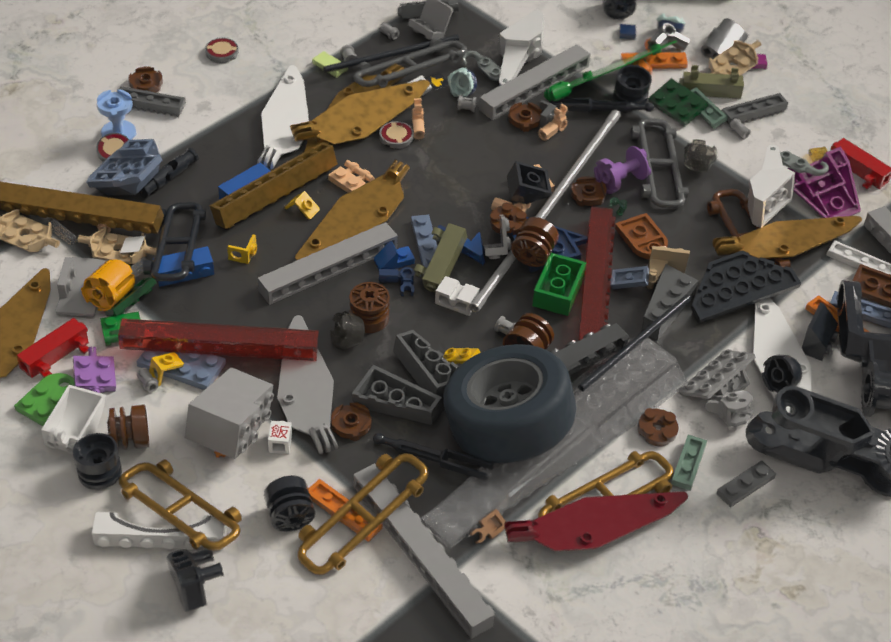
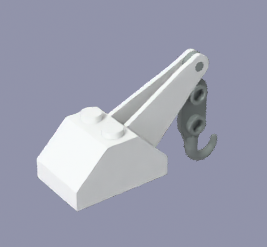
M538 8L499 33L500 54L503 56L502 68L490 58L482 56L476 51H467L462 56L463 64H467V57H474L479 69L492 81H498L499 86L516 78L526 61H531L542 53L544 14Z
M777 145L767 146L762 170L755 176L753 175L749 180L748 209L752 224L762 228L792 200L795 172L783 168V166H787L798 173L806 172L814 176H821L827 173L828 165L822 161L821 165L824 168L820 170L815 169L804 158H800L789 151L780 152Z

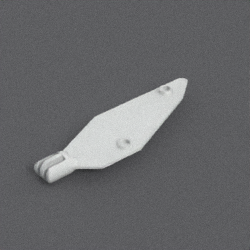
M294 65L288 67L261 113L264 150L257 164L260 162L263 164L264 162V166L267 168L270 166L271 170H273L281 155L298 150L303 140L295 142L290 125L309 121L304 80Z
M770 298L755 303L753 354H755L756 358L754 361L761 375L765 368L763 364L769 357L778 354L790 355L799 362L802 368V379L798 387L811 391V364L780 308ZM775 391L771 392L773 398L777 394ZM787 406V412L793 413V409Z

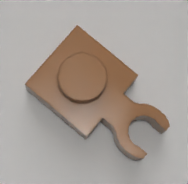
M494 509L478 521L481 528L472 530L470 536L476 532L479 533L480 539L475 542L476 544L483 542L486 535L492 539L505 529L504 523L506 521L499 511Z

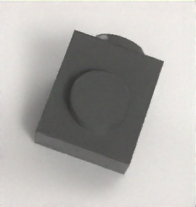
M544 100L539 105L542 110L540 128L552 122L555 115L556 105Z

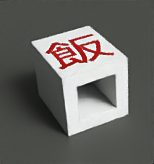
M271 421L268 437L269 453L289 454L292 439V422Z

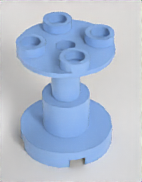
M117 89V92L107 90L97 97L98 112L108 117V120L111 121L102 127V137L110 133H121L127 136L129 140H132L136 136L134 124L124 120L125 115L131 111L133 105L131 95L128 92Z

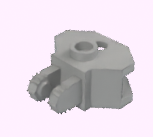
M744 390L726 392L724 396L714 394L707 401L705 407L709 412L719 414V419H723L728 426L736 427L746 424L753 415V411L749 407V404L753 402V396L749 391Z

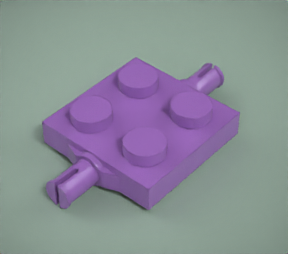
M92 346L88 348L89 356H73L74 386L98 393L116 391L114 357L97 356V349L94 346L93 351Z

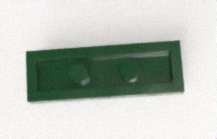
M152 277L142 278L110 310L104 311L106 316L124 314L128 306L136 304L139 301V297L152 291V287L157 284L156 280Z

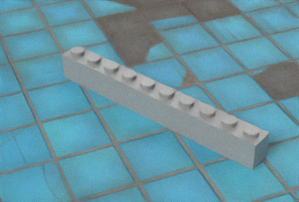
M376 464L354 474V488L357 492L381 471L376 467ZM386 477L364 498V501L377 516L399 495L398 489ZM407 500L404 501L382 522L384 527L471 639L492 628L495 616L492 607L486 605L482 600L480 592L471 586L466 574L459 571L455 560L448 557L443 545L440 542L437 543L433 538L431 530L428 527L425 528L420 516L410 509Z

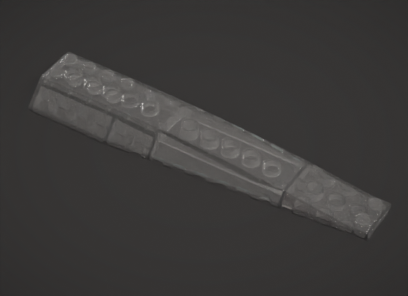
M647 337L584 392L580 391L578 385L615 354L597 362L571 383L576 402V416L571 429L562 441L549 451L529 460L515 463H494L493 470L479 467L477 471L487 473V481L469 476L440 504L421 518L422 524L426 528L428 527L439 540L451 549L463 538L469 537L472 530L481 528L478 521L492 510L497 509L502 515L504 510L514 507L521 499L529 497L536 489L541 486L544 487L551 479L556 476L559 477L566 469L571 466L574 467L581 459L586 456L589 457L596 449L604 447L610 443L611 439L619 437L637 425L646 409H657L677 393L688 381L676 358Z

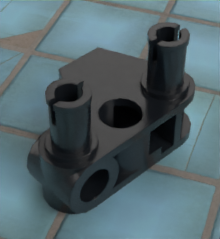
M181 549L173 551L167 556L169 570L175 581L185 612L206 606L207 601L203 584H205V581L224 576L220 562L204 568L198 567V565L214 561L212 550L205 549L191 553L188 550Z

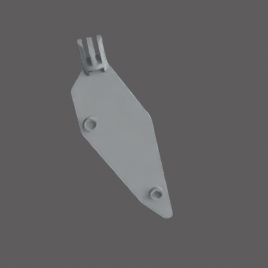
M297 315L293 318L285 334L277 399L287 421L292 422V428L311 435L319 454H323V449L326 453L331 451L330 444L333 450L338 449V444L330 429L334 380L303 317Z

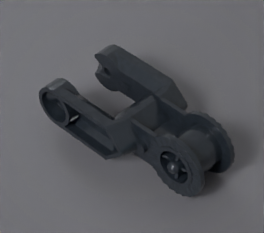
M842 280L837 295L840 354L845 358L860 363V367H862L861 409L864 416L871 417L875 408L891 410V334L864 332L861 308V283Z
M787 386L775 395L772 412L765 411L759 413L746 427L748 443L754 450L818 474L838 468L861 476L865 484L876 493L891 496V428L883 431L872 427L859 408L797 386ZM786 407H791L793 413L787 412ZM765 428H771L772 434L767 433Z

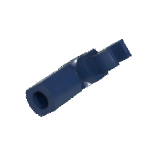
M404 267L401 271H398V269H379V283H398L400 281V295L404 296V291L408 290L411 292V296H414V270L412 268Z

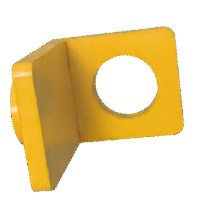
M305 191L295 196L284 207L288 209L295 204L308 220L312 219L320 210Z
M252 235L246 249L228 245V259L249 264L252 256H255L257 252L256 235ZM237 251L242 257H236L232 252Z
M175 352L152 357L149 372L153 378H156L154 368L156 369L158 386H161L164 371L183 367L184 362Z

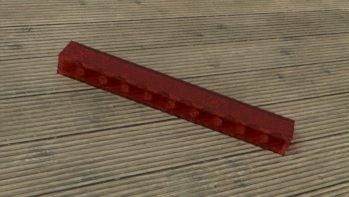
M591 207L579 341L583 339L584 335L590 332L596 333L601 331L600 328L608 324L604 320H608L609 309L605 308V306H609L610 295H606V293H610L611 281L607 280L611 279L612 268L608 267L612 266L613 255H609L613 253L614 242H610V240H614L615 229H611V227H615L616 217L612 216L613 209Z
M122 319L118 339L119 349L317 361L319 331Z

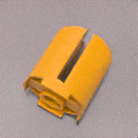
M122 260L106 261L85 279L81 288L82 296L87 303L90 301L94 306L98 307V311L110 310L133 289L135 284V275L131 274L133 270Z

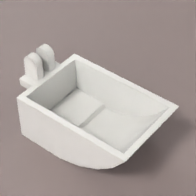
M68 385L41 429L44 444L52 449L57 448L73 454L76 442L82 437L96 432L102 416L106 395Z

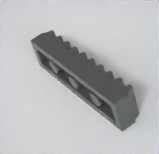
M121 86L119 90H124L131 95L132 109L136 106L137 110H140V108H143L144 111L149 109L150 112L156 110L158 114L162 111L164 115L169 112L170 116L175 113L179 117L186 104L185 97Z
M781 93L722 108V112L727 116L726 122L728 124L733 119H740L741 123L744 124L746 120L748 122L751 119L755 121L757 117L761 119L763 115L767 117L769 114L773 116L775 112L776 114H779L780 111L784 113L788 107V101Z

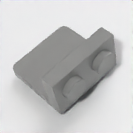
M426 0L420 18L410 19L408 25L415 32L424 34L425 38L429 40L443 38L453 9L440 0Z
M503 214L499 215L501 244L483 245L484 254L489 259L500 258V255L508 254V250L511 249L510 238L506 234V231H510L509 220Z

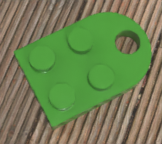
M64 373L46 376L14 405L15 411L44 426L68 385L64 387L59 385L69 383L68 385L74 386V378Z

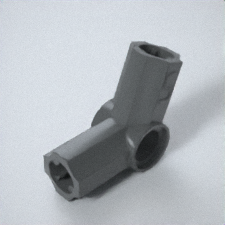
M666 23L647 44L648 49H651L650 47L653 45H663L677 40L676 43L671 45L684 51L690 39L677 33L671 24Z

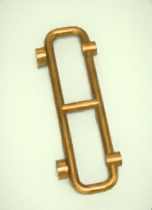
M633 451L627 458L629 461L560 498H557L555 495L549 496L545 501L546 505L540 509L538 518L561 508L563 505L595 488L603 496H614L604 483L634 467H641L649 459L657 461L665 469L666 473L627 495L646 494L653 489L656 493L670 492L672 484L669 480L672 479L674 474L673 467L657 452L648 451L639 454L637 451Z
M388 454L380 456L376 462V467L381 471L317 530L311 525H306L300 530L298 537L303 543L298 549V559L301 564L317 575L326 574L333 568L341 570L346 564L344 557L411 495L419 497L423 493L424 488L422 485L428 477V469L424 463L411 454H401L394 459ZM403 462L412 464L419 470V477L416 480H411L407 484L406 489L376 517L359 504ZM352 509L368 522L338 552L332 553L324 565L317 566L306 556L308 549Z
M166 459L157 463L156 466L148 462L139 463L120 476L119 485L122 487L121 493L125 499L129 500L132 497L138 499L189 536V543L194 549L202 546L208 550H220L233 542L240 534L241 530L238 523L242 521V516L238 509L232 506L223 513L171 477L173 467ZM141 471H149L184 497L165 509L141 492L135 483H129L128 480ZM190 502H193L232 531L219 541L212 542L207 539L203 532L195 531L173 514Z

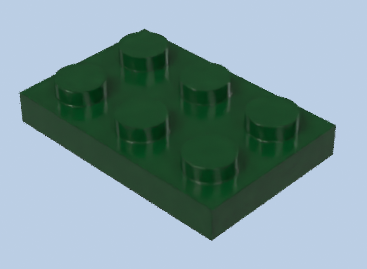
M672 78L648 98V102L684 127L708 107L706 100Z

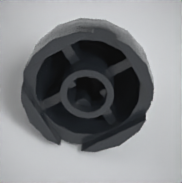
M778 354L769 357L764 362L763 366L765 368L764 372H762V379L768 390L778 393L784 387L799 386L802 379V368L795 358L790 355Z

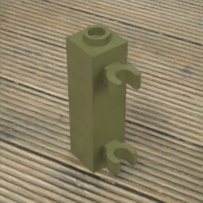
M692 65L691 72H683V77L679 78L681 85L690 91L697 87L706 97L742 98L744 81L743 76L738 73L739 68H732L731 75L699 73V65Z
M448 223L445 231L437 227L433 228L431 233L433 239L440 242L429 266L425 268L420 264H416L414 268L415 276L422 278L424 287L428 291L436 292L444 277L450 276L467 240L466 228Z

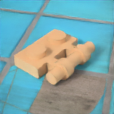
M349 160L344 164L347 169L340 166L328 175L329 181L347 193L366 184V181L370 182L375 179L368 170L361 169L357 163Z

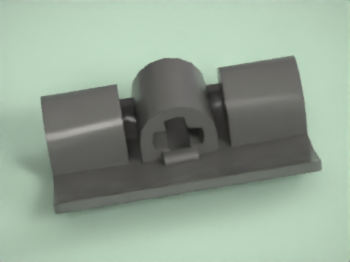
M725 18L717 28L712 30L707 41L701 47V53L708 58L712 57L715 53L719 55L731 47L734 40L745 42L748 34L736 22Z

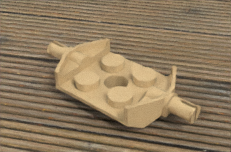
M734 40L731 47L714 59L709 58L711 73L731 75L732 68H739V75L744 74L758 63L755 49L761 46V42L756 40L754 43L748 44Z
M19 209L0 216V240L29 252H38L47 245L58 248L60 245L59 240L52 238L51 222L48 223L49 226L20 215Z
M103 227L90 237L78 236V243H85L91 247L93 258L117 259L128 264L139 263L147 254L155 255L157 249L148 247L144 237L139 252L120 253L121 250L115 251L122 249L125 239L131 236L107 233L106 227Z

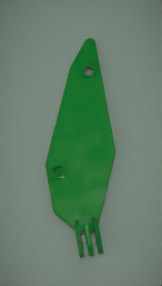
M677 40L663 45H653L647 51L594 72L591 70L582 73V77L571 82L560 81L545 90L544 97L548 101L561 100L569 96L573 89L572 87L620 69L650 54L661 53V49L676 43Z

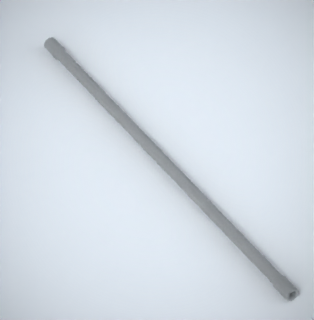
M613 110L609 114L605 123L536 217L542 219L547 217L606 134L620 118L621 115L617 110ZM512 251L508 253L480 293L470 303L469 308L475 313L480 311L491 292L513 264L516 257Z

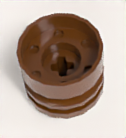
M539 217L528 218L524 221L519 233L515 237L511 245V251L525 265L531 267L543 266L548 261L552 250L559 240V233L553 224Z
M364 282L356 285L349 295V319L351 325L363 333H376L383 330L389 322L390 296L388 290L383 285L374 282Z
M526 313L520 317L514 327L503 338V346L522 344L546 350L554 340V332L545 319L536 314Z
M145 404L131 406L130 415L127 416L124 407H120V416L116 415L115 408H109L107 420L108 435L116 441L118 451L119 441L123 442L124 450L128 449L129 440H133L136 449L149 447Z

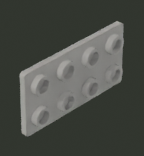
M65 257L57 283L59 301L56 308L57 315L95 316L97 307L90 301L88 303L85 301L81 288L85 279L108 260Z
M730 349L722 351L717 358L709 362L703 370L686 382L679 389V393L709 399L715 393H717V396H724L726 392L744 390L750 385L745 367L756 358L755 354L732 351Z

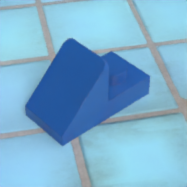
M478 232L472 241L467 238L461 252L484 265L483 242L481 234Z
M390 241L374 257V262L378 269H396L415 264V258L409 246L396 249L393 242Z

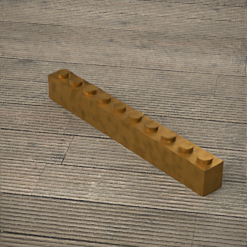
M0 182V210H5L6 212L19 209V212L24 215L31 214L42 218L50 217L58 220H70L76 223H90L94 226L104 224L109 228H122L128 231L136 230L146 234H158L164 217L160 205Z

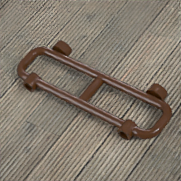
M736 189L717 191L712 197L713 201L707 203L708 214L710 216L720 214L732 237H740L747 234L738 233L719 198L729 196L739 198L741 208L745 209L750 217L748 198H746L743 192ZM773 258L775 265L784 268L785 266H791L789 259Z

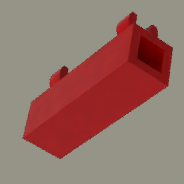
M845 138L832 144L830 150L838 147L842 148L850 162L852 173L865 180L862 184L864 188L869 189L873 185L880 190L890 182L891 167Z
M75 318L70 319L17 354L19 368L30 378L35 377L39 373L45 378L52 374L49 371L51 365L78 348L85 354L89 348L87 346L89 341L86 325L78 322Z

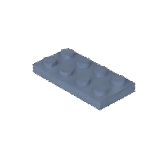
M158 335L154 336L137 360V367L149 370L152 357L175 352L184 362V366L164 371L163 376L202 390L208 388L215 381L226 364L225 358Z

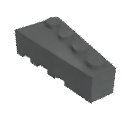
M665 264L644 315L641 332L686 294L692 300L696 293L698 280ZM687 304L649 336L658 340Z

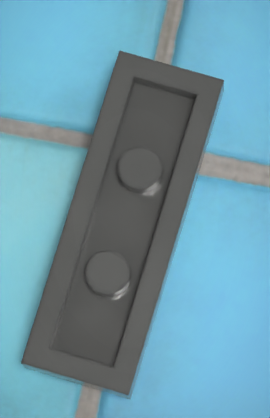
M761 460L718 488L716 494L731 508L775 479L776 473Z

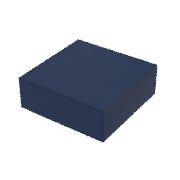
M620 24V38L636 39V25Z

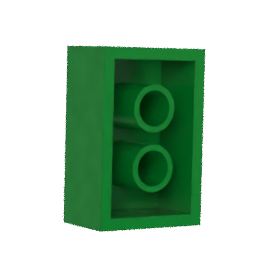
M551 253L535 287L532 306L569 316L584 280L586 262Z

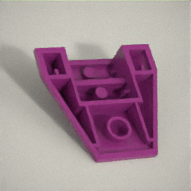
M841 147L826 152L822 159L810 163L813 168L820 170L824 168L821 162H825L828 165V171L824 175L814 176L806 172L798 173L791 168H787L795 172L793 191L822 218L853 216L861 212L850 162Z

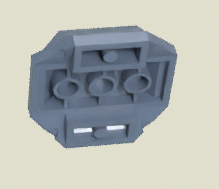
M128 140L87 178L86 182L89 188H96L106 195H136L159 172V164L162 162V158L155 140Z

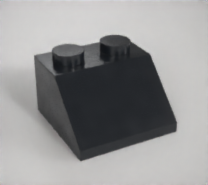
M515 161L507 174L510 200L529 204L552 195L547 169Z
M820 302L807 328L802 345L805 355L820 361L823 360L825 354H830L833 346L831 342L835 343L839 334L836 331L838 322L824 303Z

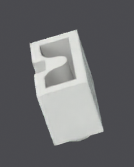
M445 276L436 289L435 304L470 316L472 311L469 305L479 293L480 288L469 284L460 285L458 280Z

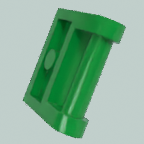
M139 311L100 318L106 346H111V343L132 339H145Z

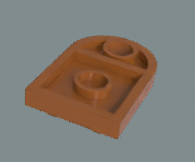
M647 213L615 223L616 231L631 250L641 258L650 259L652 246H663L665 248L668 246L666 236Z

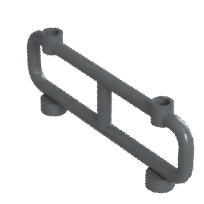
M433 38L430 41L429 48L375 66H371L367 62L360 63L358 72L354 74L353 80L362 87L379 85L384 88L387 86L388 81L451 60L457 63L460 57L467 53V47L458 41L443 42L439 38ZM455 47L459 49L458 51L450 50L446 55L420 64L412 61L434 52H440L446 48ZM395 63L398 65L405 63L409 66L385 76L377 75L373 80L366 81L361 78L387 69Z
M643 119L639 121L637 126H631L630 138L639 139L641 149L646 151V159L651 169V175L646 178L647 184L641 185V198H650L651 202L658 207L678 208L684 204L685 198L688 197V187L682 186L673 139H676V129H671L669 123L662 119ZM645 125H656L664 128V138L667 141L670 159L650 158L644 129ZM651 165L672 167L677 201H663L657 198Z

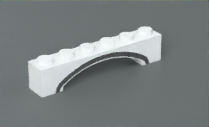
M96 512L92 529L94 546L194 550L189 543L190 537L176 527L149 528L124 521L118 517V513ZM204 516L202 520L188 525L197 532H203L207 539L212 542L219 541L226 536V525L213 516Z

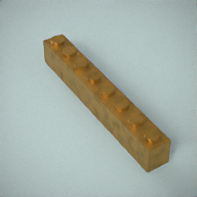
M321 142L211 204L210 209L215 224L225 229L231 228L238 221L247 219L252 213L258 212L266 205L276 202L278 198L290 194L292 190L304 186L306 182L316 179L318 175L330 171L332 167L338 165L333 146Z

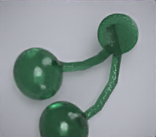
M616 197L611 198L610 202L612 205H620L616 214L622 216L627 209V201L624 199L619 201Z

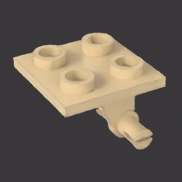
M652 246L648 265L650 269L649 281L646 287L648 289L654 288V284L657 283L662 274L665 264L685 273L690 251L681 248L673 249L663 246Z

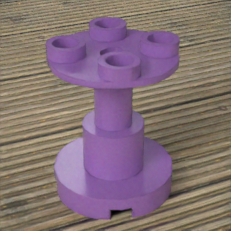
M635 146L629 147L626 151L627 162L623 164L621 162L612 163L606 158L597 161V166L594 167L596 181L604 182L607 187L606 193L612 194L620 189L621 180L626 178L629 172H632L640 180L647 178V176L651 175V169L646 159V151Z

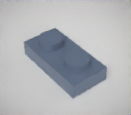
M648 266L612 270L610 286L612 289L648 286L650 269Z

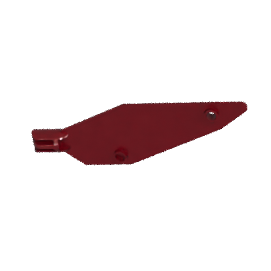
M686 492L584 497L534 520L505 522L504 528L507 542L536 541L554 552L598 549L670 515L688 499V494Z

